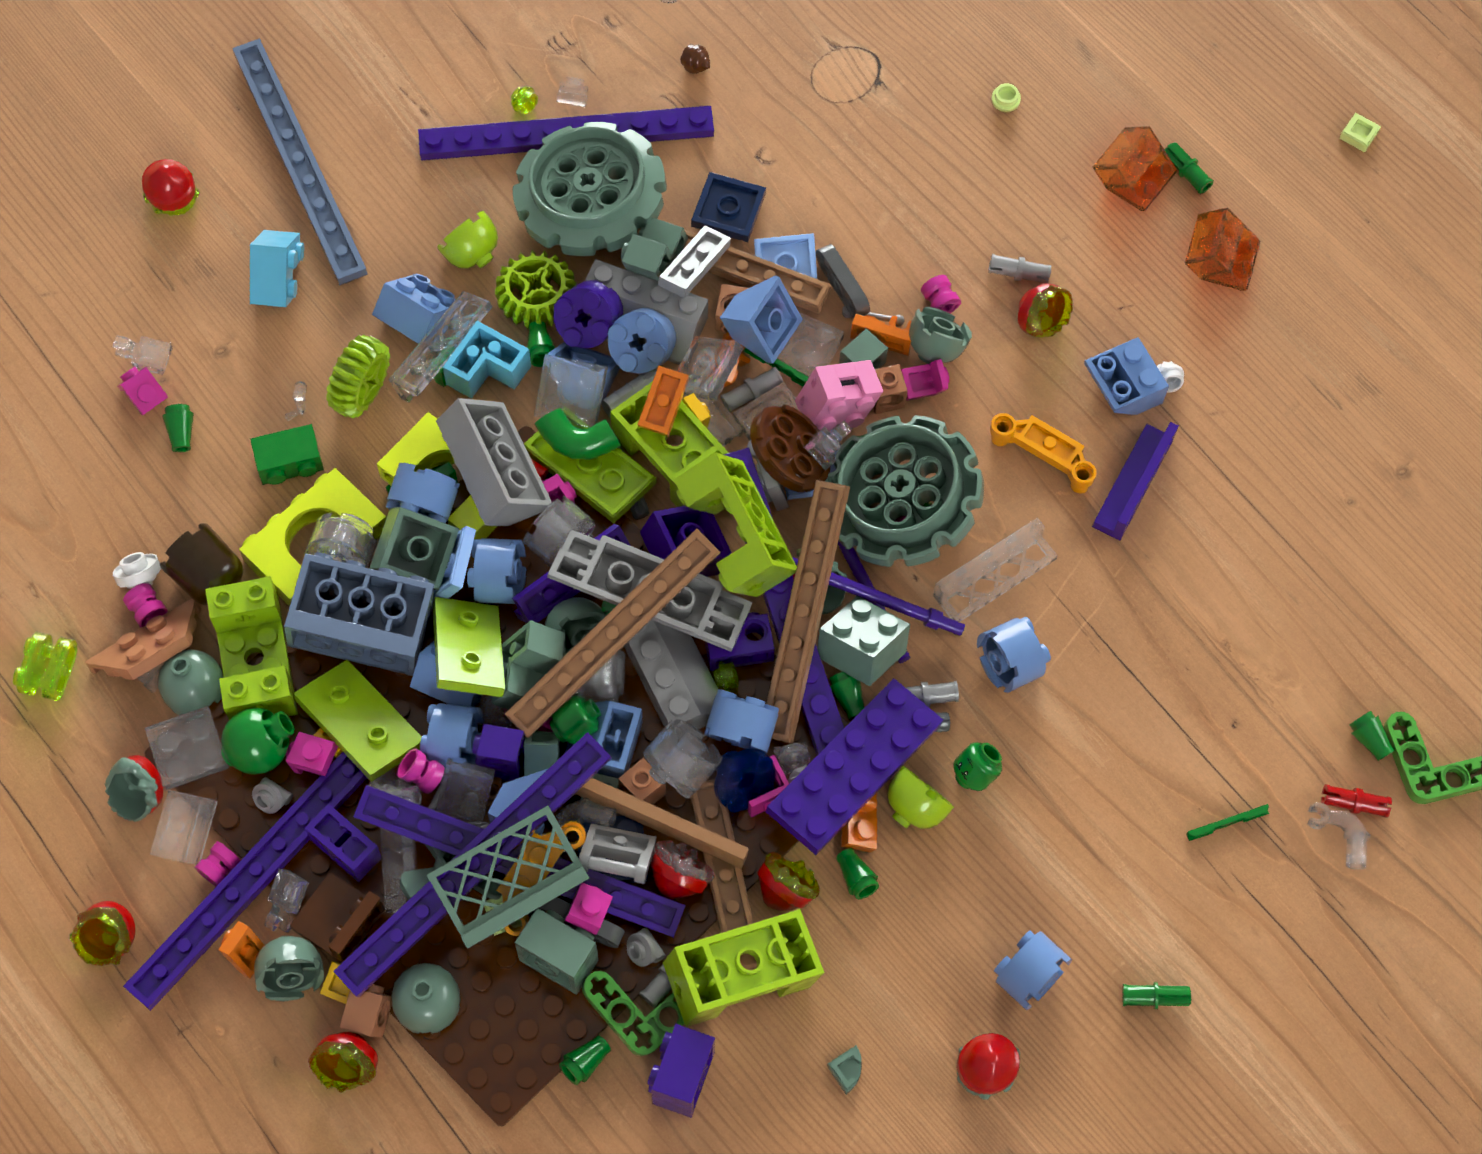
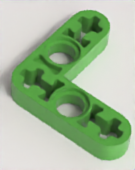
M1395 712L1385 722L1384 730L1394 749L1392 756L1405 790L1412 801L1418 804H1428L1482 790V774L1474 776L1472 780L1470 778L1471 774H1475L1481 768L1482 756L1434 768L1416 721L1410 714ZM1397 722L1400 726H1406L1407 728L1403 735L1400 730H1394L1393 728ZM1403 739H1405V742H1406V743H1404L1403 745L1399 746V744L1403 741ZM1406 750L1416 752L1420 758L1419 764H1408L1403 758V752ZM1450 772L1458 774L1462 779V786L1458 788L1451 787L1446 782V774ZM1437 780V786L1431 787L1426 794L1423 790H1417L1416 788L1420 781L1423 786H1427Z
M595 971L589 974L583 981L582 992L585 998L635 1055L645 1056L654 1052L661 1045L666 1031L673 1032L674 1026L667 1027L660 1022L659 1014L663 1008H673L678 1016L676 1024L684 1025L678 1004L673 1001L675 997L673 992L648 1015L644 1016L606 972ZM593 978L597 982L602 979L606 982L603 989L609 997L613 992L618 995V998L609 1002L605 1009L600 1005V1003L606 1001L602 994L596 993L593 995L590 992V989L593 987L591 983ZM621 1003L628 1007L630 1016L627 1022L617 1023L613 1020L611 1010L614 1005ZM636 1018L641 1022V1024L635 1026L639 1033L644 1034L648 1032L651 1036L648 1039L650 1044L648 1049L644 1045L639 1048L635 1045L638 1038L632 1030L627 1035L622 1031L632 1025Z

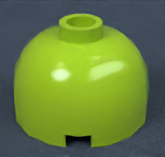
M485 211L477 213L480 219L474 223L469 218L443 239L447 244L446 246L440 244L437 246L440 253L452 265L465 269L475 265L482 268L494 258L491 253L497 246L498 235L496 227Z
M905 766L900 768L889 784L888 802L895 810L892 817L905 828L912 824L920 829H930L942 822L954 808L947 799L929 784L919 779L916 774Z

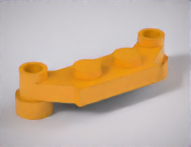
M1000 413L993 417L990 433L991 441L996 446L1015 443L1067 474L1071 482V489L1076 493H1085L1094 483L1097 471L1091 462L1085 460L1082 453L1085 446L1033 415L1026 420H1015L1007 413Z
M570 821L561 827L565 836L569 831H576L579 838L577 841H569L573 850L580 848L584 844L586 831L582 824ZM534 832L531 837L549 841L551 832L543 835ZM555 832L553 843L562 845ZM529 840L522 860L542 865L548 845ZM551 846L546 866L552 868L565 850ZM514 862L504 877V881H513L517 866L516 862ZM521 864L516 884L526 887L537 884L541 869ZM545 870L543 879L547 877L550 871ZM500 884L496 891L502 894L504 903L508 899L511 887ZM514 888L512 897L523 892L524 890ZM529 914L520 918L522 921L521 927L513 928L509 924L504 927V930L510 935L519 936L530 920Z

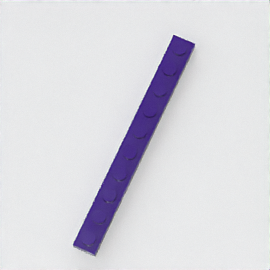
M711 106L418 129L420 158L423 161L529 152L531 149L539 150L543 146L542 139L549 134L567 126L572 128L583 127L586 122L613 123L617 125L618 132L621 133L631 129L642 135L649 142L714 137Z
M749 447L723 454L744 462L772 517ZM793 576L763 593L779 644L794 582ZM815 643L801 710L816 755H818L844 729Z
M587 732L453 859L547 805L554 814L606 765L612 757ZM546 815L532 823L529 836L548 819ZM528 825L516 831V833L525 835ZM511 835L502 839L499 854L509 856L523 843L524 839ZM497 843L485 850L495 852ZM483 853L474 855L468 871L488 876L494 856ZM497 857L495 868L498 865H500L505 859ZM467 860L455 867L465 870ZM448 870L438 876L437 879L443 890L458 894L463 874ZM467 875L462 895L467 896L484 879ZM427 882L333 971L356 997H360L448 914L431 882ZM447 895L452 906L454 907L456 898Z
M344 752L330 765L326 776H320L124 984L123 987L151 1011L303 848L310 840L305 827L327 804H330L337 811L367 779Z
M369 785L365 786L354 814V818L455 856L484 830L478 826ZM523 843L509 856L518 858ZM559 857L552 868L561 870L573 862ZM504 860L494 870L507 874L514 862ZM591 869L586 872L589 879L583 883L598 887L603 892L613 896L607 913L674 938L686 906L685 904ZM549 872V874L547 875V877H549L550 875H552V874H554V873H553V872ZM581 883L561 895L573 899Z

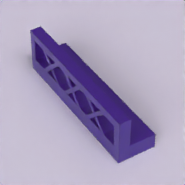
M1170 422L1165 432L1149 424L1145 425L1093 523V528L1121 541L1167 454L1179 425Z
M613 524L594 538L600 541L602 535H605L631 546L620 526ZM547 572L512 598L517 606L514 613L518 619L525 623H528L530 620L538 623L557 604L572 598L580 590L547 578Z

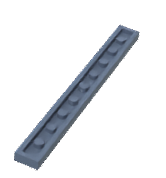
M260 38L232 48L238 65L339 285L368 275L364 262Z

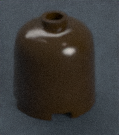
M201 523L198 525L200 529L198 532L192 535L189 531H186L168 548L165 553L169 556L167 562H161L160 567L193 600L199 604L208 605L205 589L241 582L244 571L238 556L207 523Z

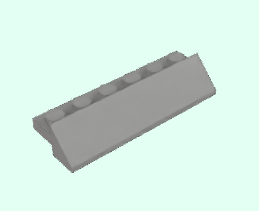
M571 529L548 572L547 578L618 605L664 559L605 535H602L599 541ZM698 574L652 620L731 652L738 640L753 602L723 591L721 582Z

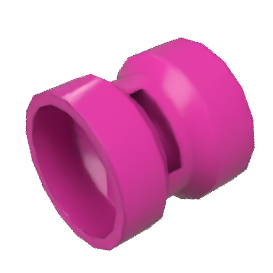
M946 275L935 276L921 287V293L924 298L931 302L930 307L952 313L961 304L957 293L951 290L952 284Z
M149 583L135 586L123 598V602L128 610L134 611V618L141 628L146 626L147 622L153 617L163 616L168 612L163 602L156 599V592Z
M414 748L402 759L397 770V776L405 782L415 783L418 790L429 794L440 783L445 767L436 760L430 761L426 759L425 753Z
M217 841L211 847L210 855L206 859H201L194 868L216 887L241 860L225 845Z

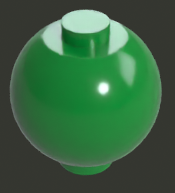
M248 708L238 712L227 722L222 733L221 754L224 761L229 766H233L247 774H262L273 770L283 761L287 754L289 736L294 734L293 723L282 711L274 714L263 708Z

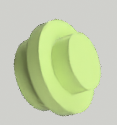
M1004 83L993 91L991 101L996 109L1002 112H1011L1020 105L1021 95L1014 85Z

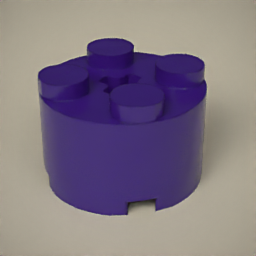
M588 280L577 284L558 299L554 304V323L558 333L568 346L593 348L608 339L610 327L623 315V305L616 291L597 280Z

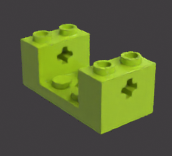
M651 382L610 411L611 429L631 456L640 450L670 483V500L676 507H681L684 505L677 496V490L679 489L674 479L715 452L720 454H727L729 452L682 400L669 435L680 436L683 439L680 445L671 446L666 442L667 436L640 428L637 424L649 394Z
M715 452L674 479L679 489L677 490V496L685 507L715 515L726 508L730 514L734 515L738 523L736 530L741 539L747 544L716 563L720 571L719 580L726 590L759 597L796 573L797 566L742 460Z
M271 576L205 589L210 620L218 638L224 677L219 678L223 708L228 719L230 720L235 714L248 708H263L274 714L282 711L287 716L297 715L298 711L293 695L294 687L279 596ZM259 652L264 655L262 662L258 665L252 666L246 663L247 657L252 653Z
M800 909L674 947L663 962L686 1027L717 1018L727 1006L777 991L779 997H783L808 989L825 973ZM743 954L753 956L757 963L756 969H745L740 963V956Z

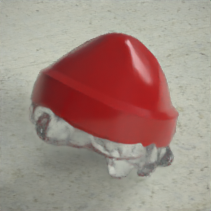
M671 840L658 841L656 843L651 867L656 886L661 894L666 898L676 900L697 893H703L708 883L713 881L715 874L710 866L705 865L698 858V851L694 848L687 850L685 843L674 844Z

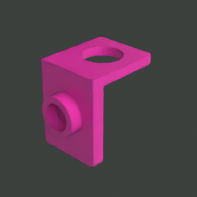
M775 755L769 757L768 767L779 788L749 801L748 813L750 817L766 811L767 806L789 785Z

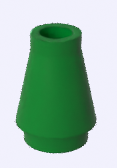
M533 321L528 326L527 348L530 353V361L535 367H547L546 355L555 349V346L547 331L546 323L542 321L541 324H537L536 321Z
M186 404L169 405L165 407V414L162 415L173 452L191 450L190 442L194 413L190 411V406Z
M840 672L829 678L831 682L830 688L846 712L848 719L851 720L865 708L861 683L850 675Z
M1369 711L1349 724L1353 730L1351 734L1375 756L1377 761L1394 751L1379 715L1375 717L1373 712Z
M853 848L845 849L837 855L836 860L840 865L850 895H854L856 899L861 900L876 892L879 888L878 876L855 853Z
M597 1035L593 1040L563 1056L564 1060L559 1063V1067L571 1083L578 1085L581 1081L586 1082L604 1057L611 1052V1048L603 1037Z

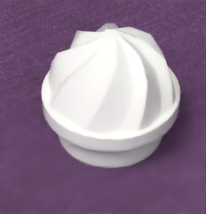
M1163 361L1162 364L1157 366L1169 385L1167 393L1175 392L1182 387L1184 371L1181 366L1174 364L1172 361Z

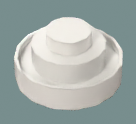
M133 553L120 561V565L113 571V577L119 587L132 589L142 583L153 585V580L161 570L160 562L155 554Z

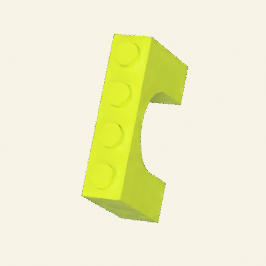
M427 412L377 463L380 478L389 485H392L399 463L416 465L415 472L418 469L425 470V468L431 470L447 462L455 464L454 458L437 425L436 420L438 418ZM471 495L448 519V525L459 528V530L465 526L476 529L474 539L487 538L497 527L484 524Z
M334 468L329 473L322 474L315 481L314 486L306 493L297 495L292 500L290 506L281 514L278 513L272 516L261 531L246 538L239 551L244 562L260 578L271 576L278 596L290 607L301 565L290 555V545L300 529L313 522H333L343 527L367 550L380 538L387 517L344 475Z

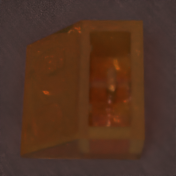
M1150 126L1125 127L1093 165L1094 171L1108 191L1140 211L1147 210L1177 173V169Z
M1228 207L1198 214L1185 264L1201 280L1246 291L1253 274L1261 241Z

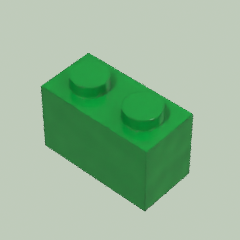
M312 424L250 438L262 485H276L283 483L286 479L298 476L309 477L318 471L324 470Z

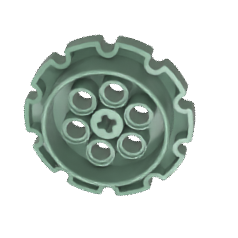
M586 122L583 127L572 128L567 126L549 134L542 139L543 146L539 150H529L516 171L519 184L513 186V200L519 220L525 221L527 233L544 247L552 248L554 245H560L563 254L572 256H593L596 254V250L607 249L608 252H613L623 248L626 242H630L633 234L638 235L637 230L642 226L646 227L652 218H658L664 205L661 193L667 190L664 167L661 158L654 156L652 144L642 135L631 129L620 133L617 130L616 124L606 122Z
M915 415L910 422L902 423L899 416H893L867 425V434L864 437L859 438L852 435L840 446L832 458L836 470L828 474L825 482L850 487L838 541L846 549L857 546L856 550L860 559L886 567H891L897 559H903L908 567L923 564L940 556L939 549L942 545L948 544L951 547H955L975 524L974 517L970 511L982 506L984 478L981 470L974 468L979 462L970 443L959 432L948 435L944 422L930 417ZM903 460H910L908 463L900 465ZM930 473H936L931 478H925ZM882 474L880 478L872 480L875 475ZM934 501L931 506L923 507L925 503ZM873 503H880L875 508H869ZM907 516L903 521L895 522L897 518Z

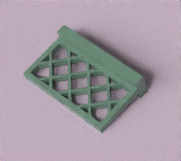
M548 805L427 874L467 949L589 879L588 874ZM544 815L547 816L553 827L549 841L529 836L532 823ZM528 825L525 835L516 833V831ZM555 832L562 845L553 843ZM509 835L524 839L519 859L499 854L502 839ZM528 840L548 845L542 865L522 860ZM497 843L495 852L485 850ZM551 846L566 850L573 863L561 870L547 867ZM483 853L494 856L489 876L468 871L474 855ZM497 857L517 863L512 882L492 877ZM467 860L465 870L455 867ZM521 864L541 869L537 884L531 887L516 884ZM448 870L462 873L463 877L458 894L443 890L437 877ZM545 870L554 873L543 879ZM467 875L487 880L482 900L462 895ZM491 881L511 887L507 901L500 905L485 901ZM514 888L524 890L523 892L512 897ZM447 895L456 898L454 907L452 906ZM460 899L480 904L477 918L463 925L457 914ZM484 905L493 907V909L482 915Z

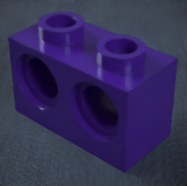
M757 612L748 613L738 640L731 652L705 641L710 671L774 661L775 647L768 613L761 615ZM750 633H758L762 638L758 641H751L746 636Z
M488 724L483 725L481 735H475L472 750L473 754H476L475 765H479L482 777H499L502 781L507 782L522 777L525 742L523 730Z
M327 804L305 827L310 841L357 882H360L382 858L378 846L330 804Z

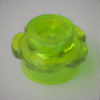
M519 87L513 92L511 96L513 110L527 114L535 108L538 96L534 93L532 87Z
M720 661L719 669L714 670L715 682L718 689L724 688L725 691L730 692V689L739 687L737 671L733 662L724 664L723 661Z

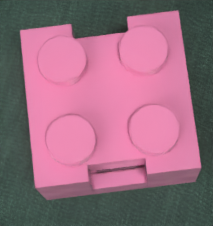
M871 360L815 367L796 397L795 402L798 410L807 416L820 432L830 431L838 424H843L847 428H855L864 422L883 393V389Z

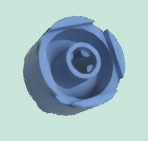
M639 308L622 315L608 331L610 355L620 369L625 372L641 374L656 369L667 362L676 344V332L672 322L664 314L650 308ZM645 337L647 343L639 344L638 338Z
M399 463L387 497L386 508L402 507L446 524L460 483H456V480L427 468L425 470L418 469L415 472L416 465Z
M474 539L472 546L474 568H469L467 573L468 587H474V600L479 603L515 604L512 598L525 589L526 567H522L520 557H526L522 540Z
M1027 617L1021 619L1013 618L981 633L977 638V648L983 646L984 655L979 658L985 673L997 688L1004 686L1006 688L1004 692L1006 693L1042 677L1046 671V663L1051 660L1048 648L1044 644H1040L1034 633L1033 624Z
M718 689L704 735L718 741H722L723 738L724 741L740 748L767 753L778 719L779 708L765 704V701L746 696V699L736 697L737 695Z
M443 703L431 704L427 712L428 734L423 735L421 738L420 751L427 755L428 760H436L444 765V771L473 773L470 767L476 768L477 765H475L476 754H473L472 750L475 735H481V733H478V723H484L482 710L478 707Z
M1031 930L1018 942L1017 946L1020 950L1012 959L1006 956L994 969V972L998 975L996 983L1026 1010L1032 1007L1028 1003L1032 997L1039 1001L1064 973L1060 969L1063 961L1068 966L1072 961L1043 932L1040 931L1034 934Z

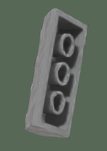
M595 259L585 281L597 280L616 291L623 305V315L639 308H650L669 318L676 332V344L667 361L685 367L708 319V299L692 293L683 298L658 286V281ZM645 337L638 338L639 344L647 343Z
M458 398L436 420L442 437L454 458V463L458 467L467 490L471 494L485 525L510 526L549 510L554 506L503 402Z
M651 620L624 648L670 740L673 741L707 725L718 687L692 636Z

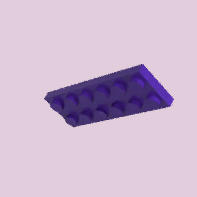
M893 678L767 806L765 812L812 853L817 855L941 726L943 719Z

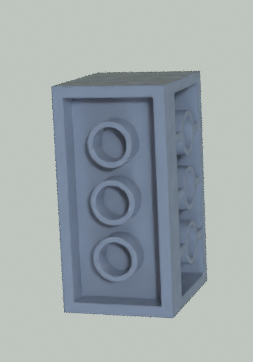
M316 552L314 555L305 553L284 624L287 646L413 676L433 609L434 584L429 583L428 579L421 576H410V578L398 576L395 571L387 568L373 570L365 568V565L358 561L347 560L344 563L333 560V557L325 553Z

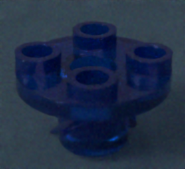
M752 748L739 752L729 751L722 755L716 764L715 795L731 812L736 813L740 810L748 809L749 801L774 790L773 784L776 771L773 766V760L762 750Z

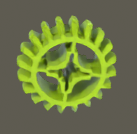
M532 250L530 256L525 257L520 252L519 260L516 261L510 258L508 267L502 266L500 270L501 276L496 278L495 297L498 299V307L504 311L506 318L513 317L515 325L524 321V326L528 329L531 322L536 321L537 324H541L543 321L552 327L554 324V304L565 292L577 285L574 280V273L572 270H568L566 261L559 262V257L556 254L548 258L545 250L541 256H536V253ZM551 279L560 286L558 292L553 290V286L550 285ZM514 287L519 289V293L522 294L521 300H518L512 294Z
M358 335L354 340H351L348 347L343 349L342 355L338 357V361L335 367H333L332 375L329 377L330 383L327 386L328 393L326 395L328 406L337 413L351 418L359 417L363 414L364 410H368L369 405L373 403L378 395L381 386L384 385L383 381L387 376V369L390 366L389 347L372 336Z

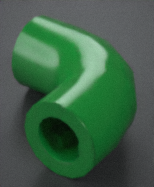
M558 408L535 422L539 433L553 450L571 459L591 460L608 454L621 446L606 419L592 427L579 429L573 426L562 408Z

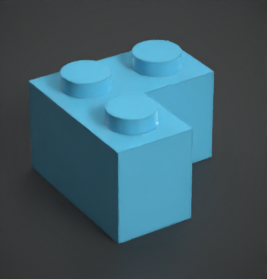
M263 230L250 244V304L287 307L292 299L296 298L298 285L297 280H293V269H296L300 261H303L305 250L304 243H300V233Z
M476 321L443 366L446 385L471 399L488 376L515 390L531 368L529 349Z

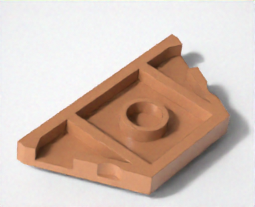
M191 598L163 616L153 617L147 622L146 626L136 632H130L121 636L117 643L86 660L85 663L93 674L103 669L107 676H122L124 679L134 680L191 646L193 641L192 633L197 626L194 614L199 613L201 608Z

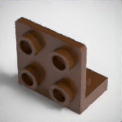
M328 873L292 921L290 927L293 931L342 963L357 949L384 912L385 907L381 898L373 892L369 891L365 895L335 874Z

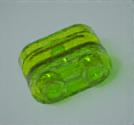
M35 632L32 637H28L24 645V659L21 667L18 666L13 675V684L16 686L17 692L34 696L40 687L42 688L43 698L59 701L64 694L76 660V640L60 637L54 646L52 636L49 634Z

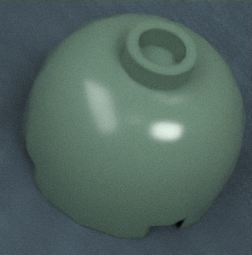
M924 307L922 312H920V309L916 310L910 324L909 337L910 343L915 352L919 354L920 360L927 364L939 359L943 363H948L958 358L965 351L972 338L971 330L964 322L961 327L954 323L955 316L946 311L933 307Z
M572 597L560 602L551 610L546 618L545 626L565 633L564 647L567 654L606 615L595 602L583 597Z
M191 649L184 650L163 664L158 676V689L166 705L177 715L188 717L201 715L208 711L206 707L210 706L214 701L218 703L222 699L219 678H224L223 671L218 662L207 653Z
M281 936L270 941L261 948L255 959L254 977L256 989L258 992L260 990L264 991L266 998L275 1001H290L303 998L304 993L301 991L308 990L312 986L313 991H315L324 981V968L320 953L310 941L302 937Z
M430 963L413 965L403 971L395 981L391 995L393 1012L401 1025L411 1032L418 1034L419 1032H430L433 1034L445 1029L456 1018L460 1008V990L452 974L441 966Z

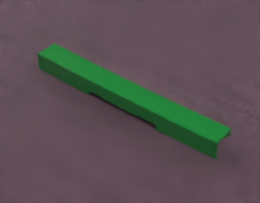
M747 348L744 349V352L763 364L767 363ZM776 359L773 364L767 363L771 367H776L778 371L789 376L792 381L802 387L809 378L779 359Z
M1266 804L1190 830L1186 835L1189 841L1212 834L1213 831L1219 828L1221 829L1240 821L1247 822L1269 814V805Z

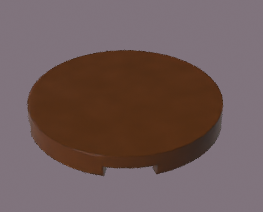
M788 405L781 407L767 406L755 415L750 427L751 444L760 464L775 481L796 492H809L814 490L816 480L825 481L828 478L831 468L829 451H825L821 440L816 434L819 432L818 428L807 416Z

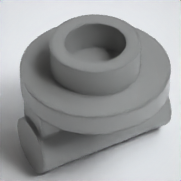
M264 777L252 791L256 806L268 814L276 813L281 807L288 805L293 798L292 793L267 777Z
M647 927L632 934L627 940L628 956L638 966L644 967L653 962L657 963L666 956Z

